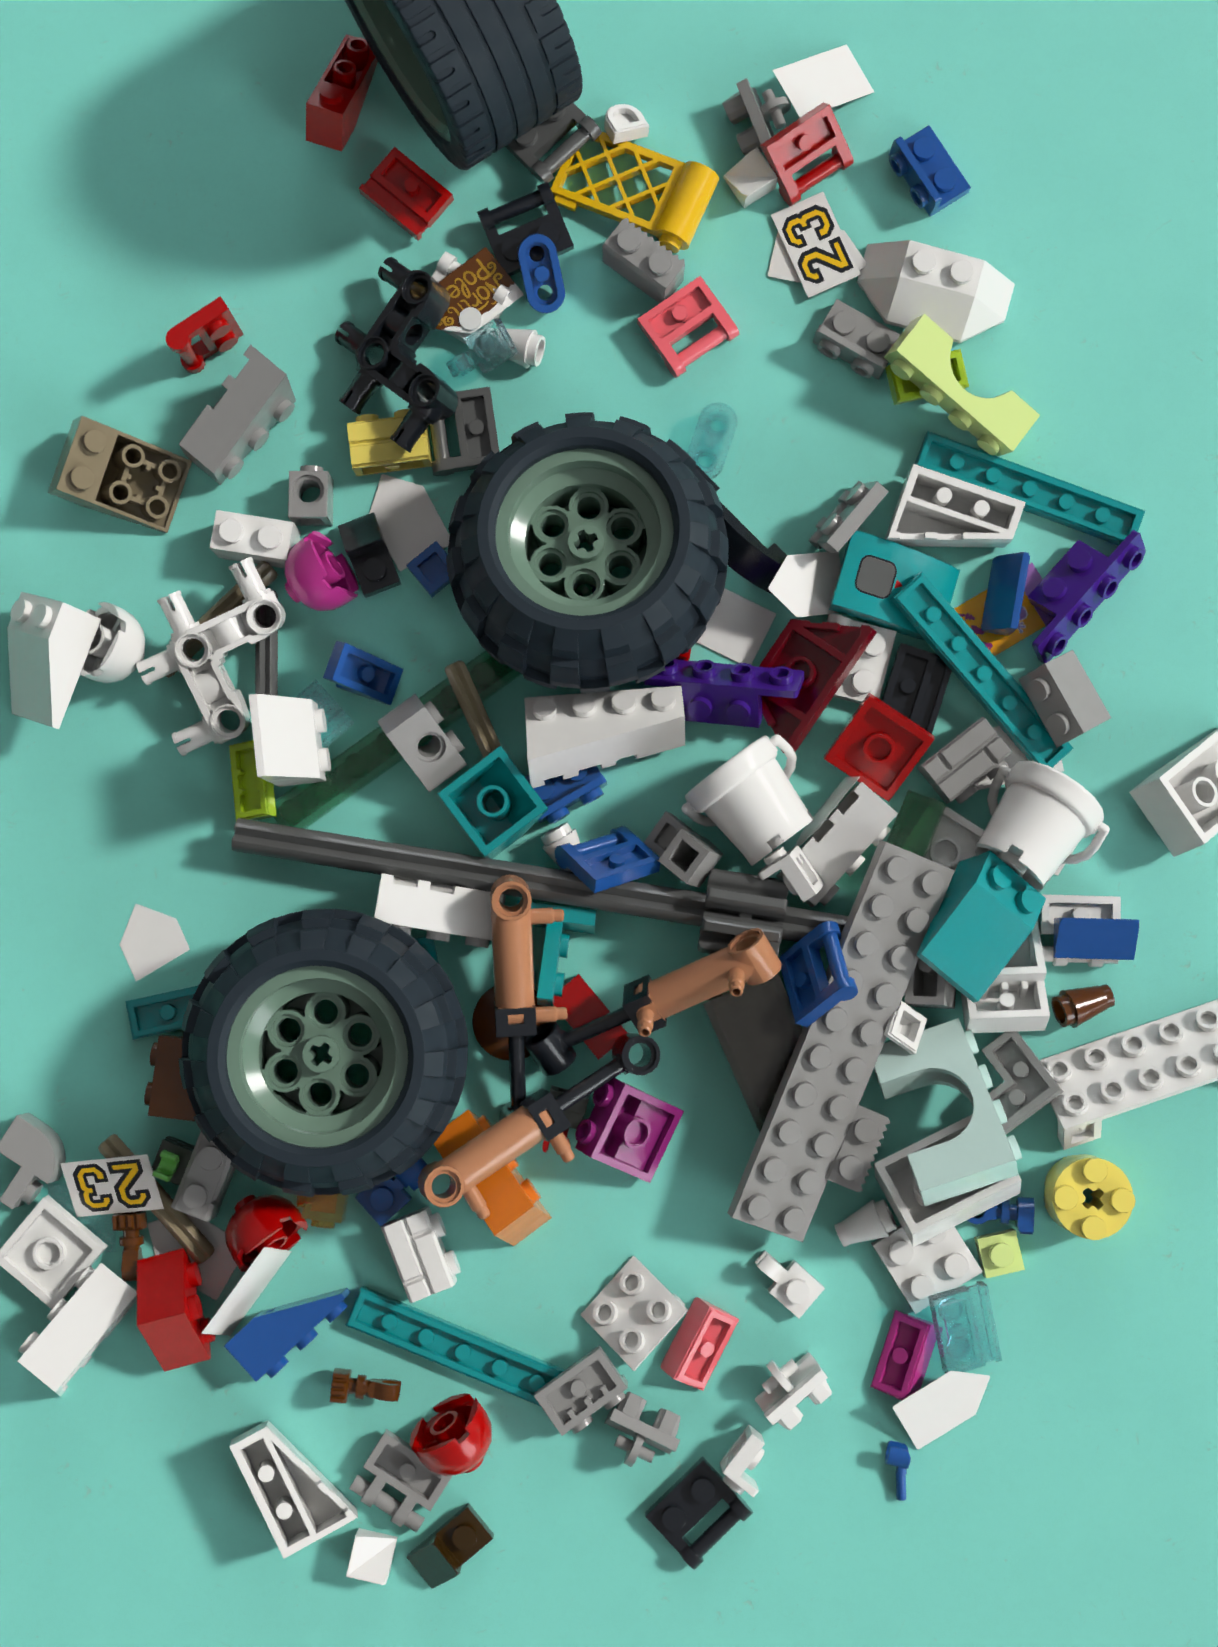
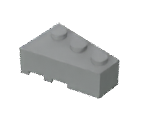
M251 344L243 354L249 360L236 378L231 375L227 376L222 383L227 389L225 394L213 408L210 405H206L179 443L185 456L220 485L226 478L232 479L239 473L244 464L243 459L252 449L254 451L260 449L269 437V430L278 421L280 423L285 421L295 407L296 399L287 374Z

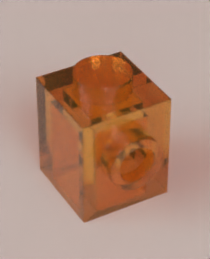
M297 1195V1207L303 1208L301 1218L311 1219V1226L332 1229L335 1228V1223H342L346 1219L349 1195H314V1197Z

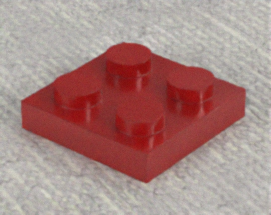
M868 693L825 753L824 759L850 777L860 776L857 780L859 783L863 782L874 793L889 802L935 738L934 735L871 693Z

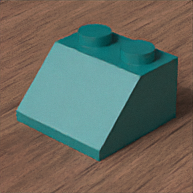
M501 746L437 793L484 857L490 859L496 857L521 838L548 810V807Z

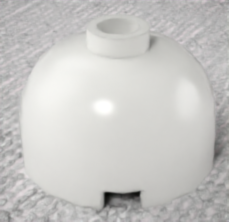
M101 602L98 604L102 607L97 611L91 609L86 611L100 618L101 621L80 675L102 683H113L124 680L136 670V663L143 661L145 655V636L143 628L132 614L111 603Z

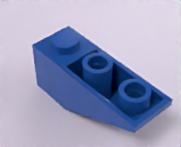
M346 1287L261 1311L228 1341L224 1347L256 1382L265 1373L272 1378L289 1362L284 1355L295 1345L301 1351L318 1335L314 1329L318 1323L324 1318L331 1323L348 1307L343 1300L351 1291Z

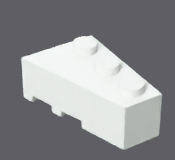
M863 782L850 791L819 829L801 847L802 852L825 884L815 896L805 901L810 907L816 906L818 902L825 906L840 889L835 883L845 872L851 876L865 860L862 853L871 843L876 847L879 840H883L891 831L888 827L889 823L898 815L891 806ZM782 870L776 877L783 880L784 873Z

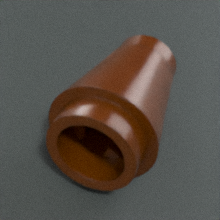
M1107 984L1061 990L1059 996L1052 998L1053 1013L1062 1027L1071 1026L1076 1028L1115 1005L1113 992Z

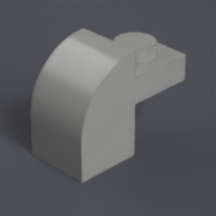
M669 812L663 814L644 841V844L660 856L658 861L686 884L698 888L701 887L710 871L723 856V853L712 842L698 835Z
M30 1113L17 1115L0 1140V1153L21 1166L1 1196L0 1202L11 1209L20 1207L25 1203L29 1205L35 1200L43 1187V1184L39 1182L40 1180L49 1184L58 1181L62 1176L63 1171L60 1163H65L66 1155L61 1138L54 1129Z

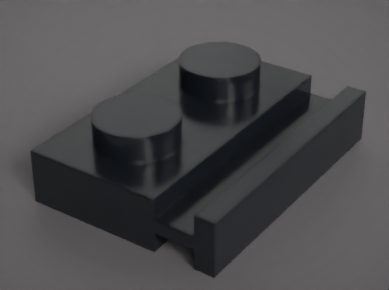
M901 643L896 653L882 701L932 734L952 671L937 654Z

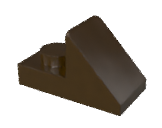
M468 1503L407 1555V1559L431 1589L459 1575L462 1565L493 1539L494 1534Z

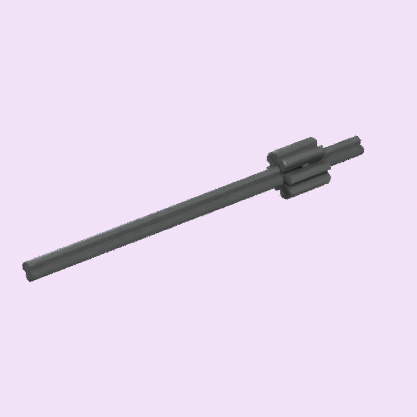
M241 818L236 820L234 836L232 838V850L237 852L379 875L383 873L399 878L424 880L431 883L491 892L492 885L501 876L516 875L527 883L531 898L534 900L700 926L697 948L699 952L708 954L728 947L732 939L740 933L749 929L759 928L762 929L778 956L781 940L798 942L816 926L826 921L837 922L842 933L848 916L788 907V888L782 879L767 877L761 880L757 875L712 869L710 871L706 893L633 881L593 893L570 871ZM507 889L502 892L504 895L522 898V894L516 889Z

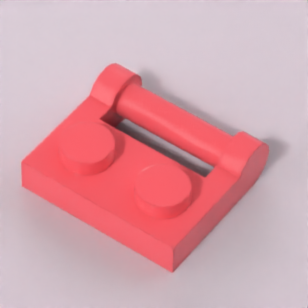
M701 276L637 318V324L675 378L686 372V366L724 340L730 342L739 335L737 326ZM711 318L714 319L718 327L677 354L672 348L673 344Z

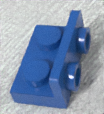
M930 125L906 140H903L900 136L893 141L889 153L890 165L898 177L903 176L910 186V194L914 203L919 208L924 207L930 217L969 193L970 185Z
M593 766L579 770V776L564 780L562 775L544 780L545 785L533 788L548 807L546 813L538 820L539 823L547 820L549 825H552L568 816L570 812L567 808L581 800L585 806L604 795L601 788L607 785V781L600 773L598 767ZM528 775L525 778L530 784V776Z

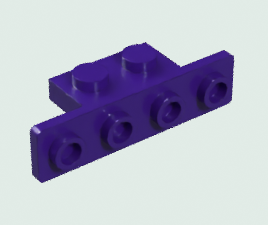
M1132 530L1109 557L1077 540L1028 595V599L1033 606L1054 618L1032 643L1040 662L1045 664L1054 656L1061 654L1072 635L1091 620L1093 612L1105 599L1110 598L1116 592L1119 583L1129 571L1135 570L1141 564L1146 549L1139 532Z
M674 659L665 665L664 671L645 680L644 684L662 687L681 686L685 721L759 728L762 722V696L797 698L804 681V671L792 670L784 666L769 668L752 666L747 663L734 665L714 663L710 660L686 661Z

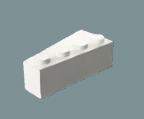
M681 686L524 698L527 760L530 784L533 788L545 785L544 780L561 775L563 780L579 776V770L601 765L602 769L616 765V761L632 755L639 759L685 746V714Z

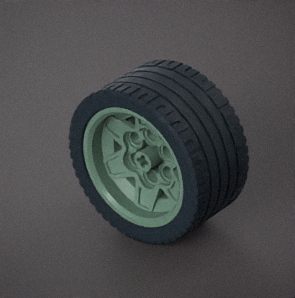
M345 0L372 52L415 120L439 151L458 169H470L492 153L510 144L512 140H516L532 128L549 119L552 115L568 107L581 96L583 79L581 66L578 62L579 58L573 39L569 34L570 30L556 0Z

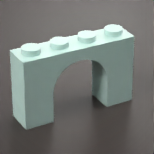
M959 1018L925 1029L916 1054H910L893 1041L884 1043L874 1067L885 1099L927 1085H946L962 1092L974 1107L968 1126L958 1136L944 1143L907 1155L924 1206L1017 1176L1016 1160L1022 1159L1015 1136L1007 1137L1002 1124L1007 1123V1117L1000 1100L992 1101L988 1092V1088L993 1087L988 1069L985 1064L978 1066L973 1055L979 1052L975 1037L971 1030L964 1032Z

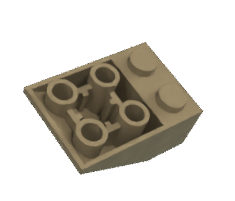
M80 416L72 421L48 493L80 506L168 533L192 461L85 416Z

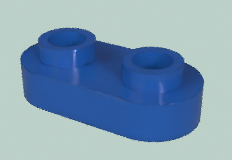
M539 233L530 234L523 238L517 250L526 298L536 311L551 313L562 305L565 298V288L557 250L552 240L547 236ZM534 246L542 247L544 252L543 257L537 261L532 260L529 255L531 248ZM542 285L551 287L552 293L547 299H541L538 296V289Z

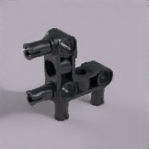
M389 257L383 263L393 271L389 272L380 266L378 276L381 280L396 288L397 291L369 332L365 334L355 327L353 323L347 321L342 323L340 328L349 333V336L346 337L338 330L335 333V341L355 354L358 363L356 369L358 373L339 401L360 415L361 410L378 387L382 388L384 385L408 402V408L410 409L390 439L411 453L412 448L430 424L434 425L439 420L451 417L458 406L457 393L446 381L423 364L419 363L416 365L417 361L415 360L416 350L429 331L435 330L444 313L448 310L451 298L449 292L427 272L420 270L411 271L399 263L397 259Z

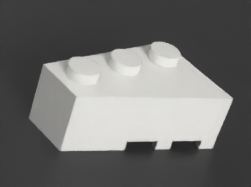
M913 464L906 476L885 539L910 547L1004 548L1013 540L1026 502Z
M381 874L374 918L394 925L410 936L412 928L427 930L426 938L449 942L450 934L466 937L465 945L488 948L489 941H492L490 892ZM501 894L499 899L502 904H505L506 896L504 894Z
M102 1263L96 1269L90 1266L82 1273L74 1284L78 1288L76 1293L68 1302L62 1298L47 1315L46 1318L51 1321L40 1335L34 1331L18 1350L23 1355L17 1362L60 1397L68 1388L66 1384L80 1367H85L92 1358L91 1354L105 1337L107 1338L137 1301V1291Z
M269 1420L231 1440L229 1447L284 1559L358 1518L357 1508Z

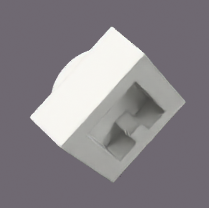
M798 845L787 852L782 846L763 859L766 866L758 873L761 880H764L781 869L784 873L783 881L793 895L798 894L803 903L815 896L825 885Z
M751 1425L746 1427L720 1461L722 1473L725 1475L723 1481L732 1490L740 1495L746 1491L752 1497H755L759 1492L757 1483L744 1471L746 1468L749 1470L754 1469L760 1462L765 1452L762 1449L765 1442L762 1434Z

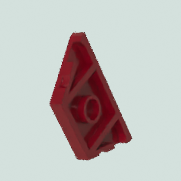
M790 619L759 665V667L769 668L784 666L792 670L804 671V681L797 698L762 696V714L768 726L772 728L775 735H780L792 746L794 752L799 748L876 635L877 631L870 626H844L833 622L811 623L809 620Z

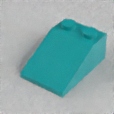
M992 851L959 861L939 911L932 920L916 956L973 1003L978 1002L1032 932L1046 898Z

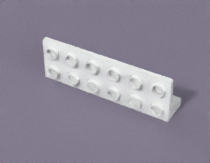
M1218 999L1041 1059V1063L1064 1091L1050 1102L1058 1119L1057 1137L1063 1150L1101 1138L1103 1119L1218 1081Z

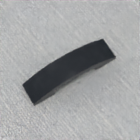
M696 464L698 471L705 480L713 485L717 493L720 489L719 486ZM721 503L728 538V566L755 586L771 593L768 587L787 555L775 543L766 548Z

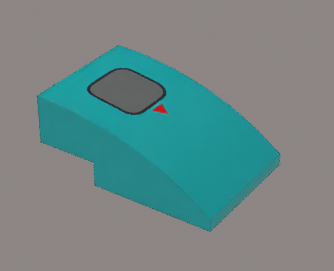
M856 530L848 540L829 610L865 620L864 623L897 631V633L925 641L890 598L918 573L923 572L949 604H951L960 570L912 548Z

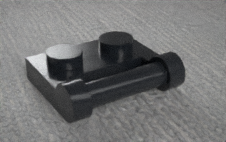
M548 182L538 185V190L490 211L488 207L477 211L495 258L509 276L521 272L517 250L523 238L530 234L539 233L551 239L556 247L558 256L574 249V244ZM544 205L547 215L501 235L498 234L495 225ZM534 246L531 248L529 255L532 260L537 261L543 257L544 252L542 247Z
M702 1456L645 1512V1517L679 1552L684 1561L695 1570L704 1561L702 1557L740 1519L745 1521L753 1511L738 1493L723 1481V1477ZM723 1498L730 1507L691 1544L684 1535Z

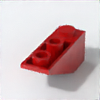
M346 34L306 102V141L341 152L344 149L357 124L378 63L366 39Z

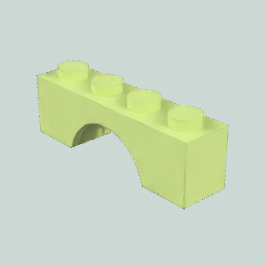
M926 314L912 320L884 356L891 364V370L901 379L910 380L921 389L919 393L927 402L935 406L939 405L949 414L948 418L953 425L961 430H968L978 439L977 444L982 450L998 457L1013 452L1039 418L1040 414L1012 390L995 398H981L967 392L958 383L951 368L950 354L954 339Z

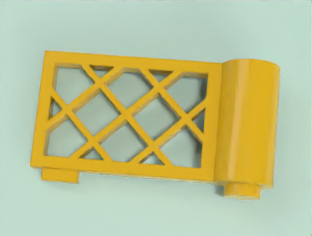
M602 132L594 140L600 143L604 153L583 161L578 150L560 167L551 186L558 206L573 212L579 206L618 222L628 218L629 223H635V228L641 227V231L656 236L659 239L660 246L666 245V250H672V253H678L679 250H687L720 179L714 170L698 162L688 161L684 163L628 141L613 144L605 132ZM625 153L634 156L638 166L618 174L612 159ZM577 157L579 163L574 164V161ZM607 161L613 176L592 184L587 169ZM660 166L672 171L667 182L652 187L646 173ZM581 171L583 172L588 187L576 192L563 188L567 177ZM642 174L648 190L627 198L621 182ZM617 184L623 200L611 205L601 203L596 193ZM662 193V195H661V197H660V199H659V202H658V199H657L656 195H659V194ZM652 198L655 210L650 221L635 216L631 206ZM626 208L628 213L622 211V209Z

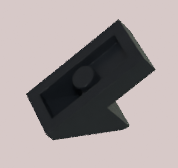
M374 512L338 526L345 551L351 560L366 598L401 585Z

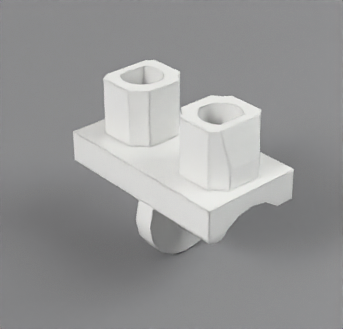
M808 1352L796 1363L791 1359L781 1368L771 1360L766 1366L772 1373V1376L762 1384L765 1390L755 1398V1401L772 1425L778 1422L787 1430H791L801 1422L803 1417L802 1412L796 1406L807 1396L815 1405L821 1404L832 1395V1391L826 1381L827 1375Z

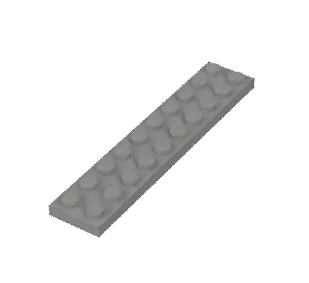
M879 840L839 940L849 976L855 979L858 994L850 1000L840 1001L810 1026H803L727 1212L732 1218L803 1242L828 1180L825 1177L848 1133L886 1040V1036L883 1034L887 1023L895 1010L898 1011L919 959L916 954L932 920L939 911L955 870L886 841ZM828 965L825 973L828 983L831 984L834 980Z

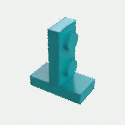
M532 902L531 909L553 908L564 910V920L562 922L532 924L533 927L546 928L537 991V1005L553 1006L554 996L562 997L565 973L558 972L559 958H567L570 935L563 934V930L594 934L597 911Z

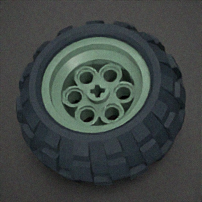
M593 412L565 414V423L543 428L537 421L513 433L511 437L512 444L496 454L491 450L470 476L471 483L464 495H461L456 501L448 527L450 537L448 554L446 556L447 572L450 586L464 621H466L468 627L478 639L479 644L500 664L507 665L523 674L524 679L548 688L556 689L557 686L580 689L581 693L610 691L612 686L634 680L637 684L652 678L664 671L665 665L680 654L688 652L705 632L706 625L713 615L716 606L719 605L724 591L728 565V538L723 518V509L713 485L705 480L696 468V461L671 439L665 442L652 435L651 428L647 425L620 416L619 420L616 419L615 423L595 421ZM597 514L598 516L593 519H584L580 515ZM554 526H560L564 529L563 533L557 537L545 535ZM621 528H628L633 532V535L625 540H619L613 536L614 532ZM587 541L589 545H593L594 550L587 553L586 549L580 548V543ZM551 563L562 567L561 571L554 576H546L541 572L546 565ZM618 566L628 567L632 571L628 577L622 579L615 578L611 575V572ZM582 584H590L596 588L594 593L587 597H582L575 593V590Z
M341 909L303 910L272 918L248 930L246 934L223 950L204 972L205 976L200 982L193 998L188 1002L182 1022L183 1039L182 1058L179 1059L180 1076L183 1089H187L191 1105L196 1114L193 1118L208 1142L213 1141L219 1150L231 1160L230 1165L254 1181L259 1179L272 1186L281 1188L285 1193L314 1197V1195L335 1194L345 1196L372 1189L375 1185L406 1171L424 1156L445 1130L458 1105L466 1078L468 1034L465 1016L462 1013L454 986L441 965L434 960L417 940L403 930L380 919L355 911ZM322 1000H330L337 1006L338 1014L333 1022L323 1021L319 1017L317 1008ZM286 1018L296 1020L301 1027V1033L296 1040L285 1038L281 1032V1024ZM355 1023H365L370 1027L372 1039L368 1044H358L352 1039L351 1029ZM327 1043L330 1046L328 1054L333 1058L331 1061L325 1059L319 1063L315 1060L317 1052L313 1047L314 1045L320 1047ZM288 1059L296 1064L298 1074L295 1080L288 1081L279 1075L278 1065L281 1060ZM361 1064L367 1068L369 1080L366 1084L356 1085L349 1079L348 1070L351 1065ZM323 1082L331 1088L332 1098L330 1102L319 1103L313 1098L312 1087L315 1083Z

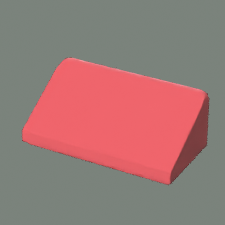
M696 1297L661 1363V1369L674 1380L703 1391L739 1319L715 1305Z

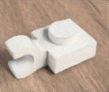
M764 1250L755 1261L757 1267L774 1280L773 1284L767 1289L769 1293L799 1319L825 1289L820 1282L795 1260H792L785 1268Z

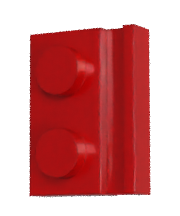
M396 147L388 153L370 174L369 180L359 187L361 195L417 241L422 238L423 232L430 228L454 201L453 194Z

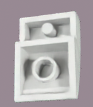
M1038 919L1032 932L978 1002L973 1003L961 993L965 1031L971 1030L972 1033L1045 1031L1050 1018L1044 983L1047 972Z

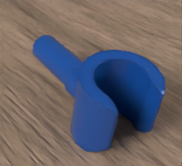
M888 1441L885 1452V1464L896 1466V1499L904 1501L906 1500V1474L911 1457L906 1444Z

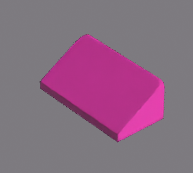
M895 1310L871 1387L899 1400H903L920 1390L938 1337L940 1325Z

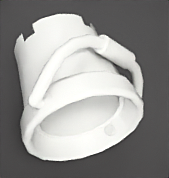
M777 734L770 739L766 735L762 736L717 768L685 795L687 802L681 808L682 812L694 822L706 827L717 826L743 854L751 866L814 820L789 781L796 768V753L792 746ZM776 746L780 748L787 757V762L784 770H782L779 763L775 759L777 756V751H779L776 748ZM705 812L708 817H706V816H704V815H702V814H700V813Z
M1018 761L1012 768L1006 765L1000 766L990 785L987 801L992 817L976 844L975 853L979 855L992 851L1040 892L1061 864H1078L1089 860L1101 847L1110 828L1103 823V808L1096 798L1082 785L1048 765L1034 761ZM1004 781L1006 791L998 804L999 789ZM1096 833L1091 844L1084 851L1074 855L1070 854L1082 838H1087L1091 834Z

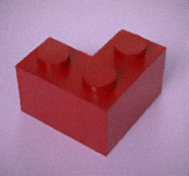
M184 1248L137 1260V1327L164 1372L211 1359L210 1342L215 1341L216 1335L201 1334L211 1318L204 1317L202 1304L197 1295V1286L202 1284L200 1268L197 1262L191 1263Z

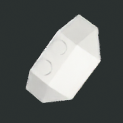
M912 240L867 244L864 254L866 266L860 270L861 275L858 276L857 284L862 291L864 290L871 304L886 324L906 328L912 320L926 314L954 339L953 342L962 343L993 326L1004 323L1015 284L985 260Z

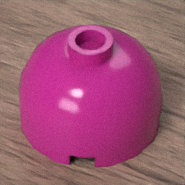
M317 531L309 533L289 551L285 561V577L287 579L285 589L296 603L302 602L307 607L317 611L336 610L358 596L354 592L359 589V585L344 555L341 553L335 557L328 549L334 543Z

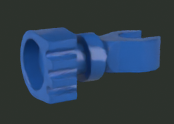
M1017 1197L1016 1204H1010V1201L1006 1200L984 1211L982 1215L968 1219V1221L977 1225L983 1224L988 1220L1000 1219L1001 1224H1009V1220H1014L1020 1234L1033 1235L1034 1198Z

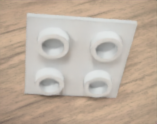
M632 1256L581 1313V1316L627 1365L635 1371L687 1313L688 1309L677 1295L672 1294L635 1256Z

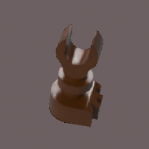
M146 1211L115 1213L112 1216L113 1231H123V1236L119 1237L120 1246H124L121 1266L123 1281H137V1260L143 1259L140 1245L144 1244V1236L139 1234V1230L147 1228Z
M334 1369L330 1402L346 1403L349 1394H354L355 1399L363 1400L364 1396L391 1402L398 1401L400 1397L401 1381L393 1379L367 1380V1375L359 1374L358 1378H351V1369Z

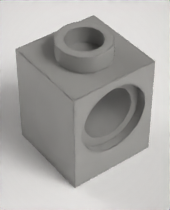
M315 465L301 466L300 471H289L288 517L296 526H333L334 481L328 471H323L322 467ZM316 487L320 489V495L315 501H302L303 493L308 488Z

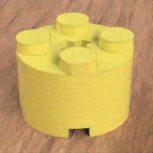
M1087 1154L1064 1157L1055 1163L1046 1175L1044 1203L1048 1214L1059 1226L1079 1237L1100 1240L1115 1234L1126 1224L1132 1209L1135 1207V1196L1127 1176L1115 1164L1099 1157ZM1086 1188L1093 1191L1091 1193L1093 1199L1090 1203L1084 1202L1086 1197L1083 1191Z

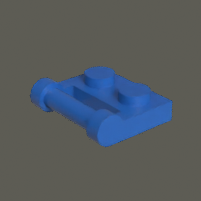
M625 826L612 829L608 835L576 845L570 843L559 845L554 851L555 860L559 867L562 869L569 868L593 893L657 873L660 870L661 864L658 861L660 857Z
M826 921L819 924L778 957L782 963L781 971L795 1023L805 1027L810 1026L840 1001L850 1000L858 994L855 979L849 976L839 942L842 935L839 925L835 921ZM823 946L834 980L831 984L828 983L819 952Z

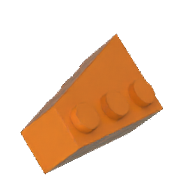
M467 1110L446 1126L443 1133L434 1143V1146L442 1158H445L493 1125L485 1115L478 1117L470 1110ZM516 1159L476 1185L490 1210V1216L484 1219L494 1236L512 1246L518 1244L552 1218L539 1201L541 1196L528 1178L524 1180L516 1168L519 1164Z

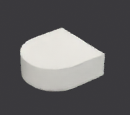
M618 104L607 110L604 129L612 143L617 144L648 137L649 124L637 108L627 104Z

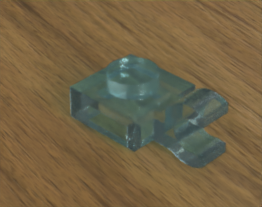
M496 318L466 337L464 340L469 350L454 357L446 365L453 377L459 374L465 376L478 366L482 373H488L519 352L501 319Z

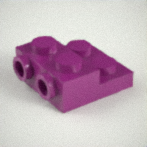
M613 1078L594 1091L593 1103L595 1106L589 1119L581 1121L576 1129L575 1137L578 1142L575 1148L590 1158L650 1183L684 1111L636 1087Z

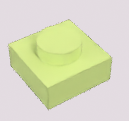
M1013 1228L974 1237L982 1273L985 1278L1025 1270L1016 1230Z

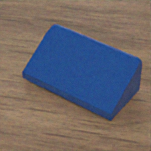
M1019 552L998 555L992 560L981 624L982 631L1009 636L1018 628L1030 561L1029 553Z
M1054 918L1053 958L1134 960L1139 933V920Z

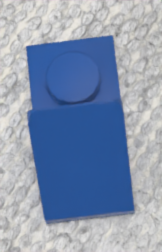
M336 641L323 678L336 683V687L391 705L403 669L345 642Z

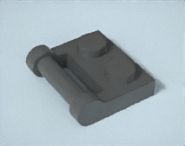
M572 103L521 137L512 140L505 147L543 184L545 182L549 183L554 179L553 173L589 140L592 142L602 134V131L591 117L586 116ZM576 126L578 128L543 162L539 160L573 127Z
M490 387L456 391L458 406L455 411L461 456L450 457L445 420H439L434 425L430 424L435 461L432 462L434 476H447L455 472L474 470L491 450L495 454L498 451L500 452Z

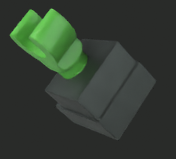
M167 1136L162 1140L153 1162L152 1176L180 1185L195 1146Z

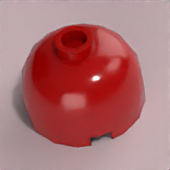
M249 1195L239 1201L234 1207L236 1212L228 1222L225 1240L236 1265L241 1272H246L264 1247L289 1251L301 1239L297 1233L298 1230L303 1228L307 1231L308 1224L297 1207L290 1200L282 1196L262 1195L256 1198L255 1195Z
M467 1393L454 1395L433 1407L434 1411L438 1414L428 1422L422 1417L411 1433L409 1443L423 1465L430 1471L443 1476H454L476 1470L482 1464L492 1441L491 1421L476 1397L474 1400Z

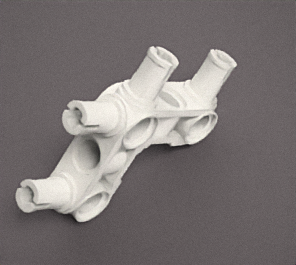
M252 557L240 561L247 576L240 563H235L228 567L245 598L242 600L243 604L202 624L199 621H194L180 590L157 600L174 633L170 634L172 638L166 646V650L137 662L136 667L139 673L155 667L154 671L141 676L147 686L173 672L178 671L182 673L203 715L202 721L171 734L174 744L187 738L191 739V741L177 747L182 756L212 741L215 744H222L236 738L250 724V714L246 701L240 689H235L223 665L226 662L224 657L228 656V651L247 642L252 645L267 638L283 626L286 618L285 609L278 601L274 591H271L270 588H265ZM262 605L272 607L276 613V621L271 627L263 626L257 620V610ZM191 638L198 639L204 645V655L200 660L192 659L186 652V644ZM224 710H232L237 713L240 719L238 729L229 730L223 726L221 714Z

